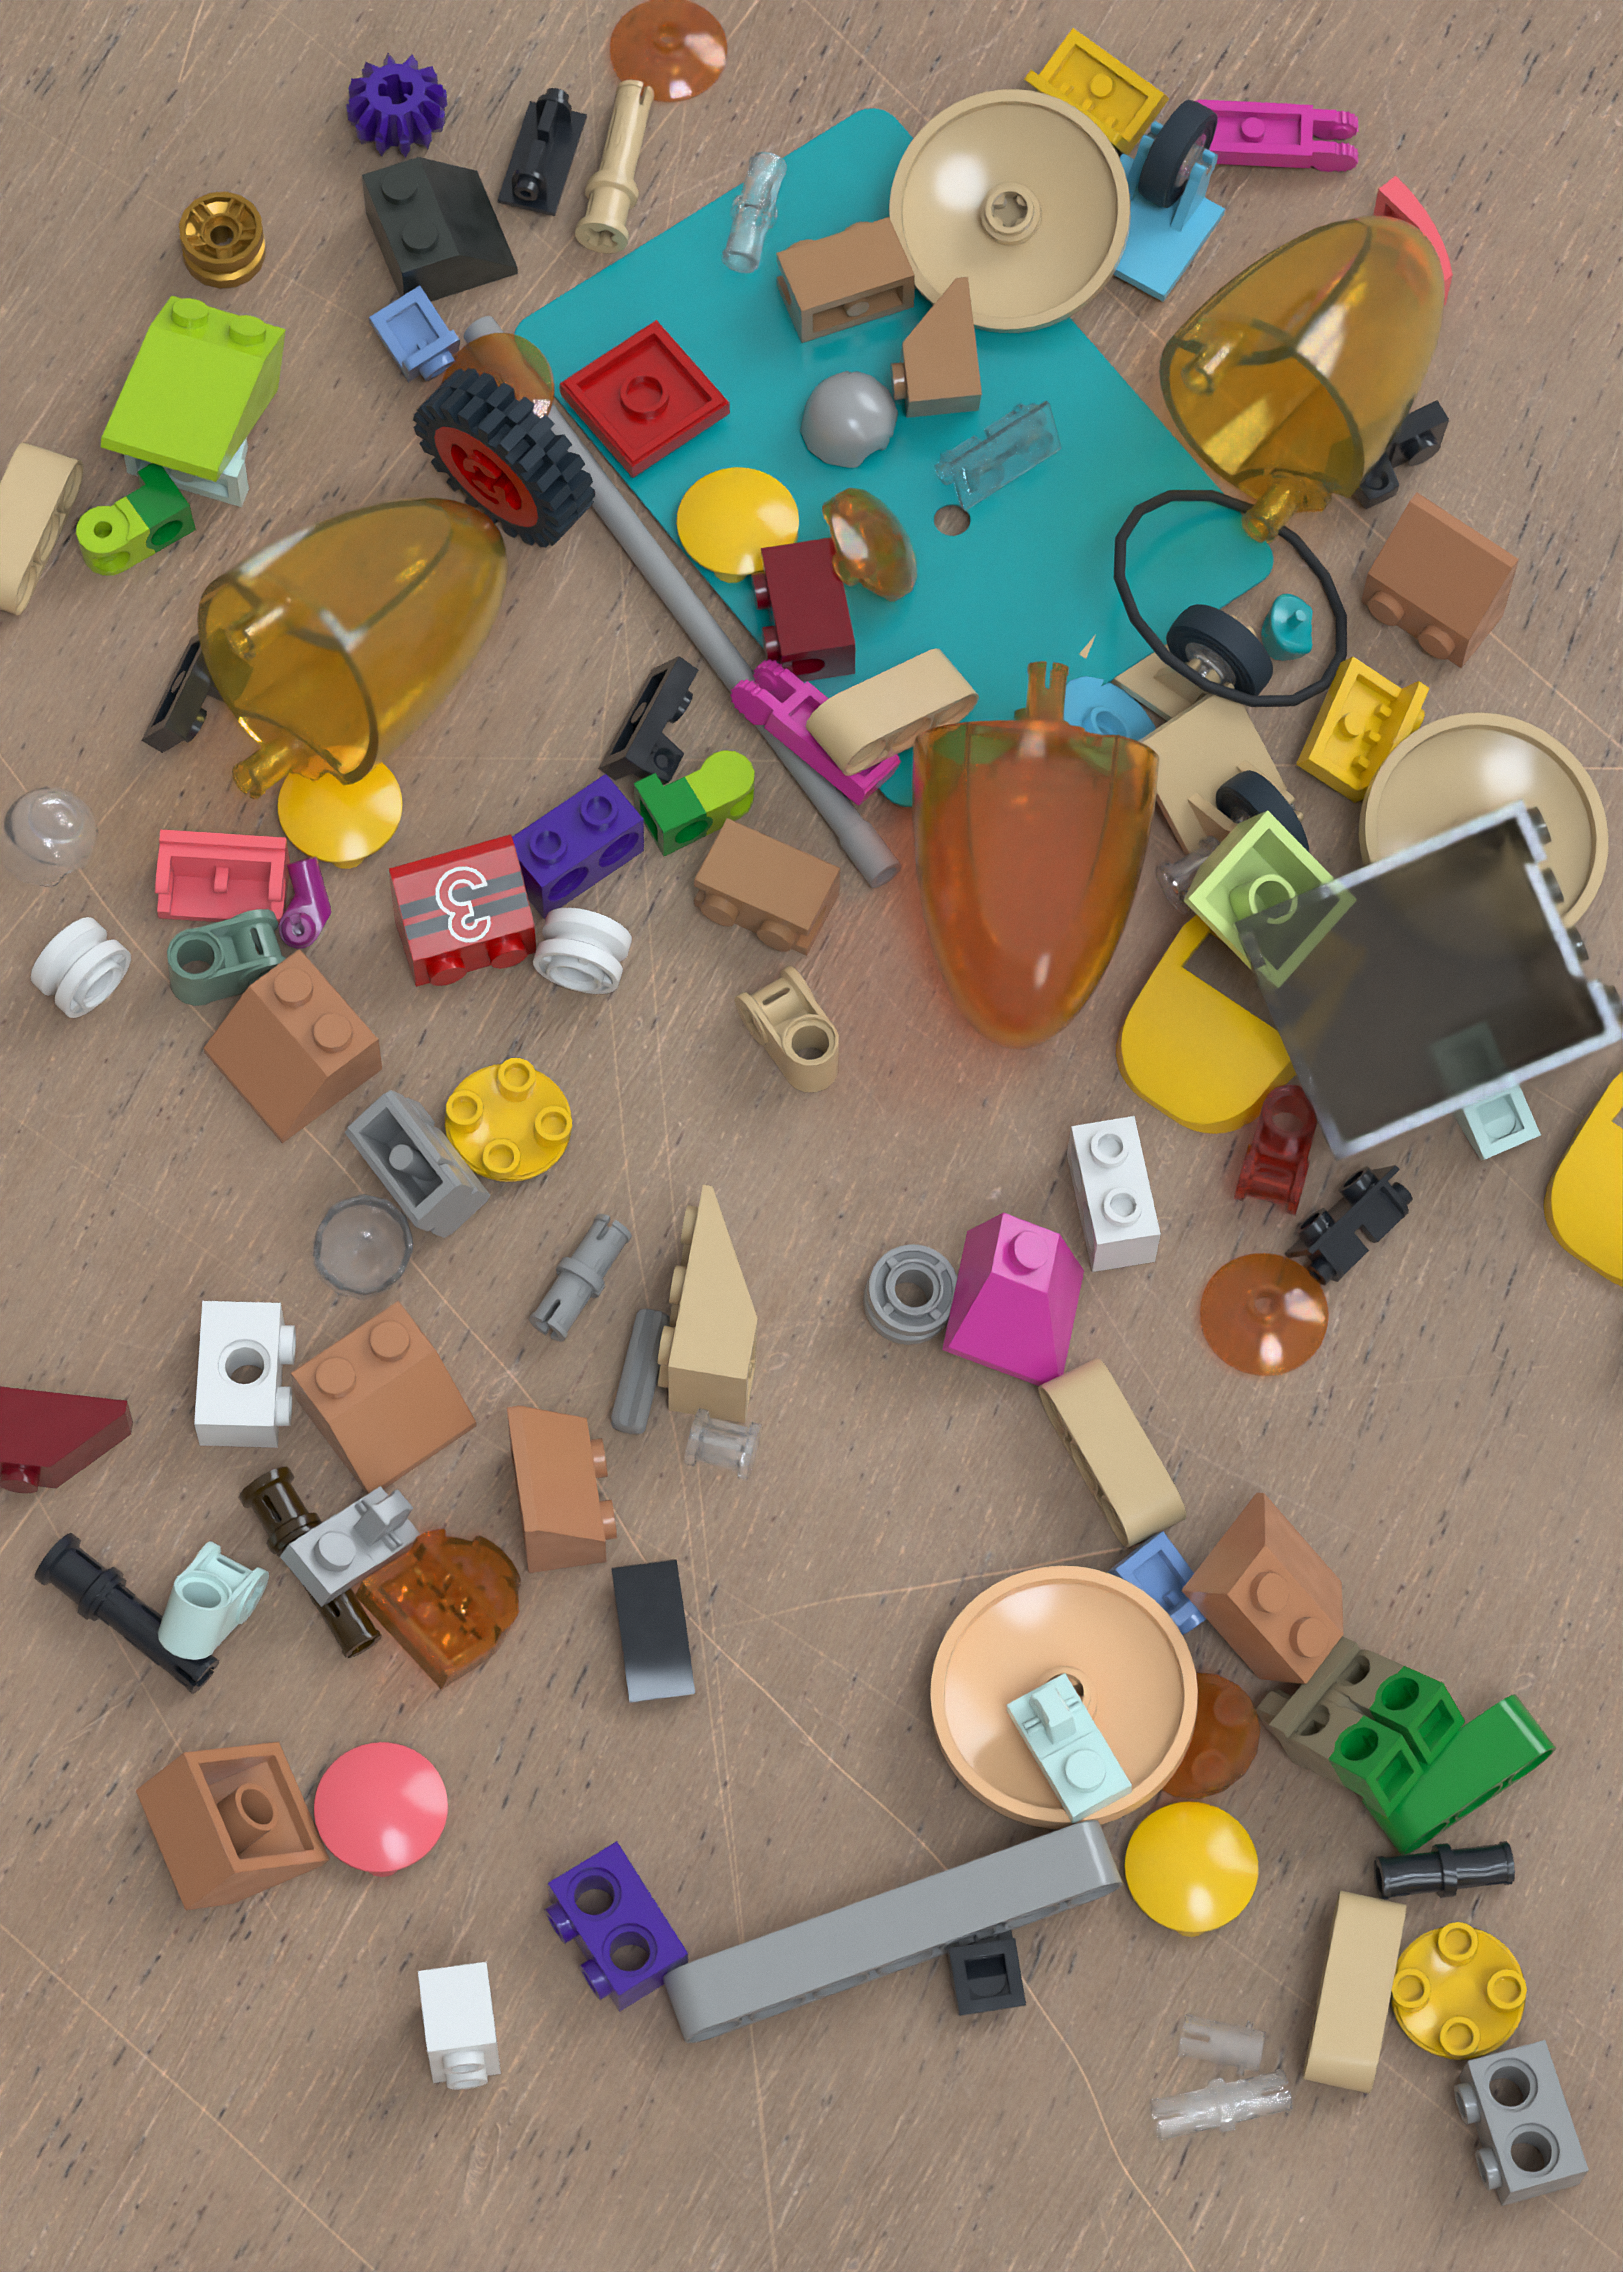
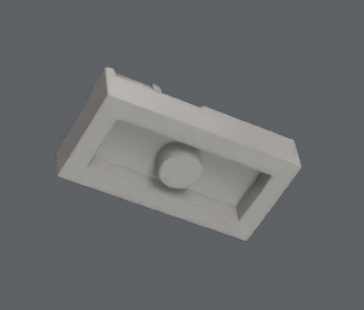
M380 1486L290 1543L280 1557L322 1607L414 1547L422 1535L408 1520L413 1507L401 1492L396 1489L388 1496Z

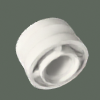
M558 908L550 911L547 914L542 930L546 940L538 944L534 956L533 965L535 969L551 982L571 990L590 994H605L615 991L618 988L623 971L619 962L627 957L632 942V937L628 930L611 918L589 910Z
M91 917L73 922L56 935L42 951L31 972V982L45 995H55L56 1006L70 1018L80 1017L102 1003L121 982L131 961L130 952L117 940L106 941V930Z

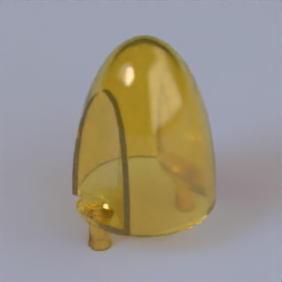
M1363 215L1340 219L1314 228L1294 238L1248 266L1220 288L1191 315L1165 345L1160 360L1159 375L1167 409L1182 436L1211 469L1241 491L1258 499L1253 507L1245 512L1241 520L1246 533L1257 542L1263 543L1264 540H1266L1267 544L1273 542L1280 530L1295 513L1324 511L1332 501L1331 494L1333 493L1349 499L1390 446L1417 398L1437 348L1443 322L1445 287L1441 260L1432 241L1419 228L1405 220L1385 215Z
M405 497L360 506L312 523L273 542L214 579L206 587L199 602L197 626L201 650L207 668L226 705L243 728L261 746L259 750L232 768L233 779L241 792L244 794L249 792L250 798L258 799L266 790L289 773L299 774L312 781H317L326 773H329L336 777L343 785L354 784L362 780L389 758L449 697L486 643L500 613L507 588L509 563L506 544L499 528L487 515L473 506L453 499L439 497Z

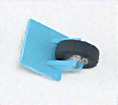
M1193 100L1184 101L1172 113L1164 125L1157 121L1152 123L1150 132L1147 135L1144 134L1141 139L1135 159L1124 153L1119 158L1129 187L1131 222L1124 253L1113 275L1162 302L1167 298L1225 213V208L1205 198L1211 173L1218 160V155L1209 150L1215 135L1218 116L1210 108Z

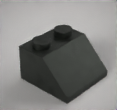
M416 157L362 175L366 215L400 297L421 286L430 302L518 274V267L477 170Z

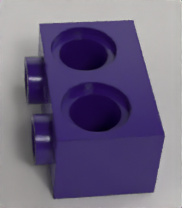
M604 774L512 837L528 900L542 918L545 919L550 911L561 908L644 851V819L607 774Z
M617 1841L548 1882L549 1900L552 1905L545 1908L544 1912L552 1928L564 1944L572 1939L575 1940L587 1959L579 1967L589 1987L599 2000L609 1995L619 2012L663 1986L664 1975L688 1963V1952ZM592 1889L603 1890L614 1900L612 1906L606 1912L599 1915L584 1913L578 1908L576 1902L584 1892ZM626 1945L639 1946L649 1956L647 1963L636 1971L619 1969L614 1965L611 1958L616 1950Z

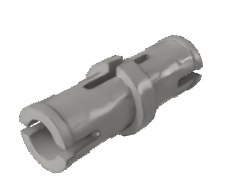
M597 1214L594 1218V1223L571 1258H562L556 1267L557 1279L536 1311L532 1312L529 1317L530 1323L544 1335L552 1328L554 1331L550 1336L553 1340L564 1341L567 1337V1332L590 1297H599L605 1288L604 1276L625 1244L632 1238L630 1231L617 1220L613 1222L611 1228L608 1227L607 1224L610 1221V1216Z

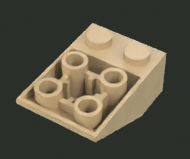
M703 1185L699 1207L687 1205L681 1235V1244H684L681 1266H675L669 1304H672L670 1326L663 1327L658 1353V1364L661 1365L658 1386L668 1388L669 1411L745 1423L757 1361L758 1318L713 1186Z

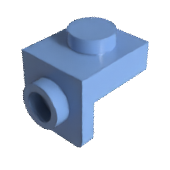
M421 286L416 287L369 317L370 325L408 382L419 375H422L425 381H429L455 364L456 360L452 355L459 351L460 339L454 330L449 331Z
M1164 1531L1151 1536L1106 1572L1130 1582L1152 1597L1169 1614L1182 1635L1191 1631L1206 1619L1181 1591L1194 1572Z

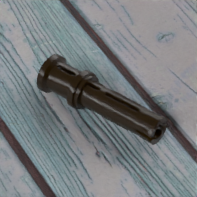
M287 1466L273 1469L261 1475L247 1485L238 1497L245 1508H252L269 1535L266 1543L273 1554H277L279 1558L290 1543L323 1523L317 1513H309L291 1484L294 1480V1475ZM351 1588L322 1607L306 1589L311 1601L317 1607L342 1648L345 1658H352L365 1652L381 1639L380 1631L376 1630Z

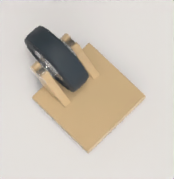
M1195 604L1184 610L1167 632V644L1165 647L1169 652L1212 682L1221 685L1229 682L1233 684L1235 690L1258 696L1272 677V661L1264 646L1257 639L1255 631L1249 625L1245 627L1234 615H1229L1212 606ZM1095 636L1079 653L1085 659L1088 656ZM1155 652L1111 681V683L1123 689L1130 696L1167 721L1202 699L1205 694H1209L1162 662Z
M1226 682L1223 684L1224 686L1235 689L1232 683ZM1209 693L1129 747L1184 854L1193 853L1209 841L1219 845L1238 823L1267 810L1309 852L1308 840L1300 823L1303 821V814L1300 811H1295V806L1292 803L1295 801V798L1286 791L1287 788L1243 704Z

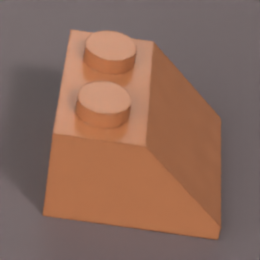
M1417 492L1409 501L1369 570L1361 602L1368 606L1369 611L1380 622L1389 626L1397 625L1418 639L1422 648L1433 657L1441 660L1448 659L1462 668L1503 617L1519 559Z
M300 949L246 989L204 1047V1053L281 1143L287 1141L382 1070L379 1039Z
M399 1301L291 1372L297 1402L366 1494L380 1486L385 1489L477 1426L472 1413L436 1349Z
M525 1406L507 1407L510 1449L528 1572L534 1573L606 1562L605 1540L617 1539L612 1500L599 1501L596 1479L608 1477L603 1439L590 1440L587 1418Z
M1256 1493L1181 1590L1259 1679L1307 1684L1344 1635L1342 1582L1265 1493Z
M279 1742L184 1752L136 1790L185 1910L234 1904L321 1867L330 1860Z

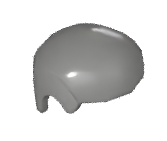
M844 371L822 380L814 388L805 405L800 432L808 450L827 464L854 468L860 466L863 460L874 451L886 449L889 438L894 433L898 411L889 390L873 376L859 371L852 373Z

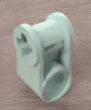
M209 1541L203 1546L183 1573L177 1576L159 1627V1641L166 1650L184 1659L198 1660L210 1656L238 1624L244 1623L252 1614L267 1586L269 1572L260 1567L253 1571L222 1555L221 1546Z

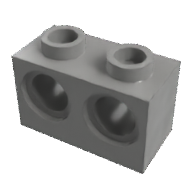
M1542 2040L1467 2061L1459 2076L1461 2084L1454 2086L1456 2103L1463 2122L1466 2125L1475 2124L1482 2145V2149L1475 2152L1478 2171L1487 2190L1496 2188L1501 2206L1579 2185L1589 2170L1546 2041ZM1499 2078L1513 2081L1522 2092L1523 2103L1512 2107L1498 2103L1491 2095L1489 2083ZM1519 2143L1535 2146L1544 2158V2169L1538 2172H1527L1520 2169L1512 2159L1511 2147Z

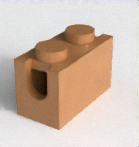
M889 217L871 223L866 221L850 225L843 232L815 241L810 239L801 240L792 244L786 250L776 253V262L782 273V276L777 277V287L801 343L914 307L915 274Z
M727 818L694 879V886L699 888L694 899V906L700 908L703 915L719 925L733 926L736 924L756 933L763 943L773 949L783 952L792 949L807 956L839 896L841 868Z

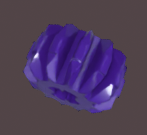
M387 53L383 62L384 66L379 68L365 61L364 68L362 69V78L351 79L348 87L349 104L346 105L347 118L351 125L356 127V136L360 139L361 145L375 141L376 150H378L381 156L391 146L399 147V151L406 158L410 152V144L416 143L428 149L430 142H432V132H443L446 122L445 107L447 106V93L443 89V85L438 84V76L433 66L419 69L418 61H416L413 54L403 64H395V60Z

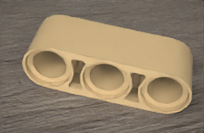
M22 442L15 450L0 482V610L20 615L28 605L78 495L83 477V463L81 460L26 442Z
M935 648L832 696L811 714L805 727L843 774L851 776L953 727L973 710L979 696L940 649Z
M1095 1358L1038 1387L1042 1405L1050 1422L1109 1526L1125 1548L1128 1549L1186 1519L1185 1507L1176 1486L1108 1368L1099 1358Z
M1339 1891L1303 2072L1304 2080L1367 2094L1371 2093L1406 1914L1405 1904Z

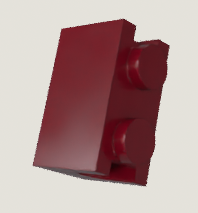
M834 537L761 548L763 571L752 573L751 581L756 609H768L771 626L762 627V640L766 661L769 659L771 661L776 660L778 664H782L784 669L787 668L803 682L855 674L856 644Z

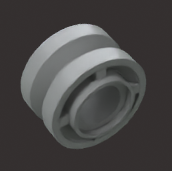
M903 1245L888 1251L878 1260L865 1285L863 1306L869 1323L881 1336L898 1344L913 1345L932 1339L941 1332L949 1320L957 1282L955 1270L942 1254L923 1245ZM904 1282L918 1285L924 1291L927 1303L920 1307H910L903 1304L895 1293V1286Z

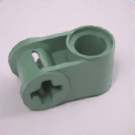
M268 909L251 910L238 914L228 920L198 928L186 929L178 933L170 941L167 949L170 988L175 997L183 1003L199 1006L243 994L252 983L284 961L286 957L282 956L274 932L278 927L275 913ZM191 961H203L211 965L208 970L196 974L182 969L185 964Z

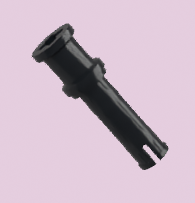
M73 1533L66 1534L43 1558L36 1570L35 1579L44 1586L49 1583L53 1584L78 1604L77 1613L86 1620L96 1621L100 1619L108 1626H111L125 1640L171 1674L189 1692L194 1694L200 1690L213 1675L214 1671L212 1670L218 1667L219 1660L212 1655L198 1660L184 1659L166 1650L158 1637L163 1616L147 1606L125 1587L127 1580L123 1578L124 1574L115 1567L107 1570L80 1548L81 1540Z

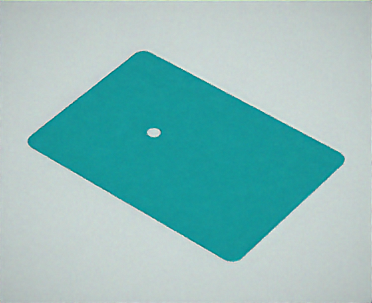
M867 108L847 117L524 318L515 330L514 344L524 361L763 650L762 627L771 626L768 609H756L751 575H747L744 580L737 583L721 581L715 576L713 571L698 564L686 552L680 541L677 531V512L685 493L699 479L717 470L733 467L759 470L781 482L795 500L799 514L798 540L796 543L834 537L856 644L855 674L808 681L826 697L831 698L926 651L936 648L944 653L977 692L979 699L973 710L959 723L897 754L901 762L896 772L878 789L889 801L896 805L917 807L929 802L1058 717L1056 713L1057 697L1070 680L1089 676L1104 679L1101 685L1104 686L1154 653L1153 649L1130 622L1113 578L1115 537L1136 505L1168 490H1214L1222 494L1224 493L1070 317L1052 326L1022 333H998L974 328L982 390L979 410L906 418L904 399L894 400L890 364L900 362L903 341L933 306L916 287L914 289V307L801 343L777 287V277L782 276V273L776 262V253L786 250L792 244L801 240L810 239L815 241L843 232L847 227L858 222L866 221L871 223L887 217L890 218L889 204L895 173L906 149L914 139L889 112L877 108ZM657 320L730 402V414L633 478L560 395L559 383ZM844 371L851 373L859 371L873 376L889 390L898 411L894 433L889 438L886 449L874 451L863 460L860 466L854 468L825 463L808 450L800 432L805 405L814 388L822 380ZM1171 501L1144 514L1127 539L1125 577L1140 616L1161 642L1166 645L1168 630L1184 610L1195 604L1208 605L1219 610L1264 581L1272 571L1274 557L1268 543L1241 512L1210 501ZM950 505L963 508L970 517L968 529L956 536L941 533L934 524V517L941 508ZM1095 636L1093 643L1090 647V650L1088 652V655L1085 659L1084 657L1079 655V653Z

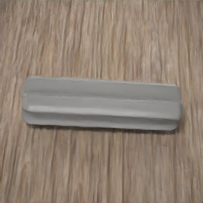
M641 1309L636 1314L611 1415L612 1427L620 1432L639 1435L646 1429L661 1366L658 1364V1353L664 1326H670V1316L664 1312Z

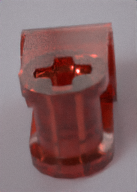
M1286 1084L1276 1087L1267 1095L1262 1105L1252 1145L1248 1144L1234 1195L1235 1200L1243 1202L1247 1197H1252L1285 1206L1286 1214L1296 1216L1310 1165L1308 1157L1319 1119L1318 1103L1316 1098L1307 1089L1298 1085ZM1280 1113H1291L1296 1115L1303 1122L1304 1126L1296 1131H1285L1279 1128L1272 1118Z

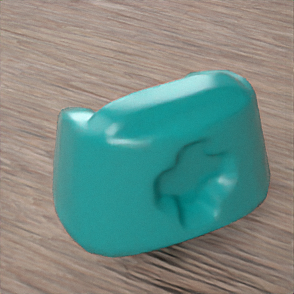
M1293 594L1279 595L1273 602L1262 624L1261 639L1263 646L1269 656L1275 660L1288 661L1298 659L1307 655L1312 650L1313 610L1305 601Z

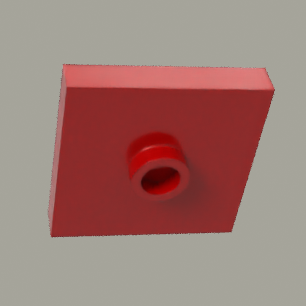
M657 320L559 383L560 395L633 478L730 414V402Z

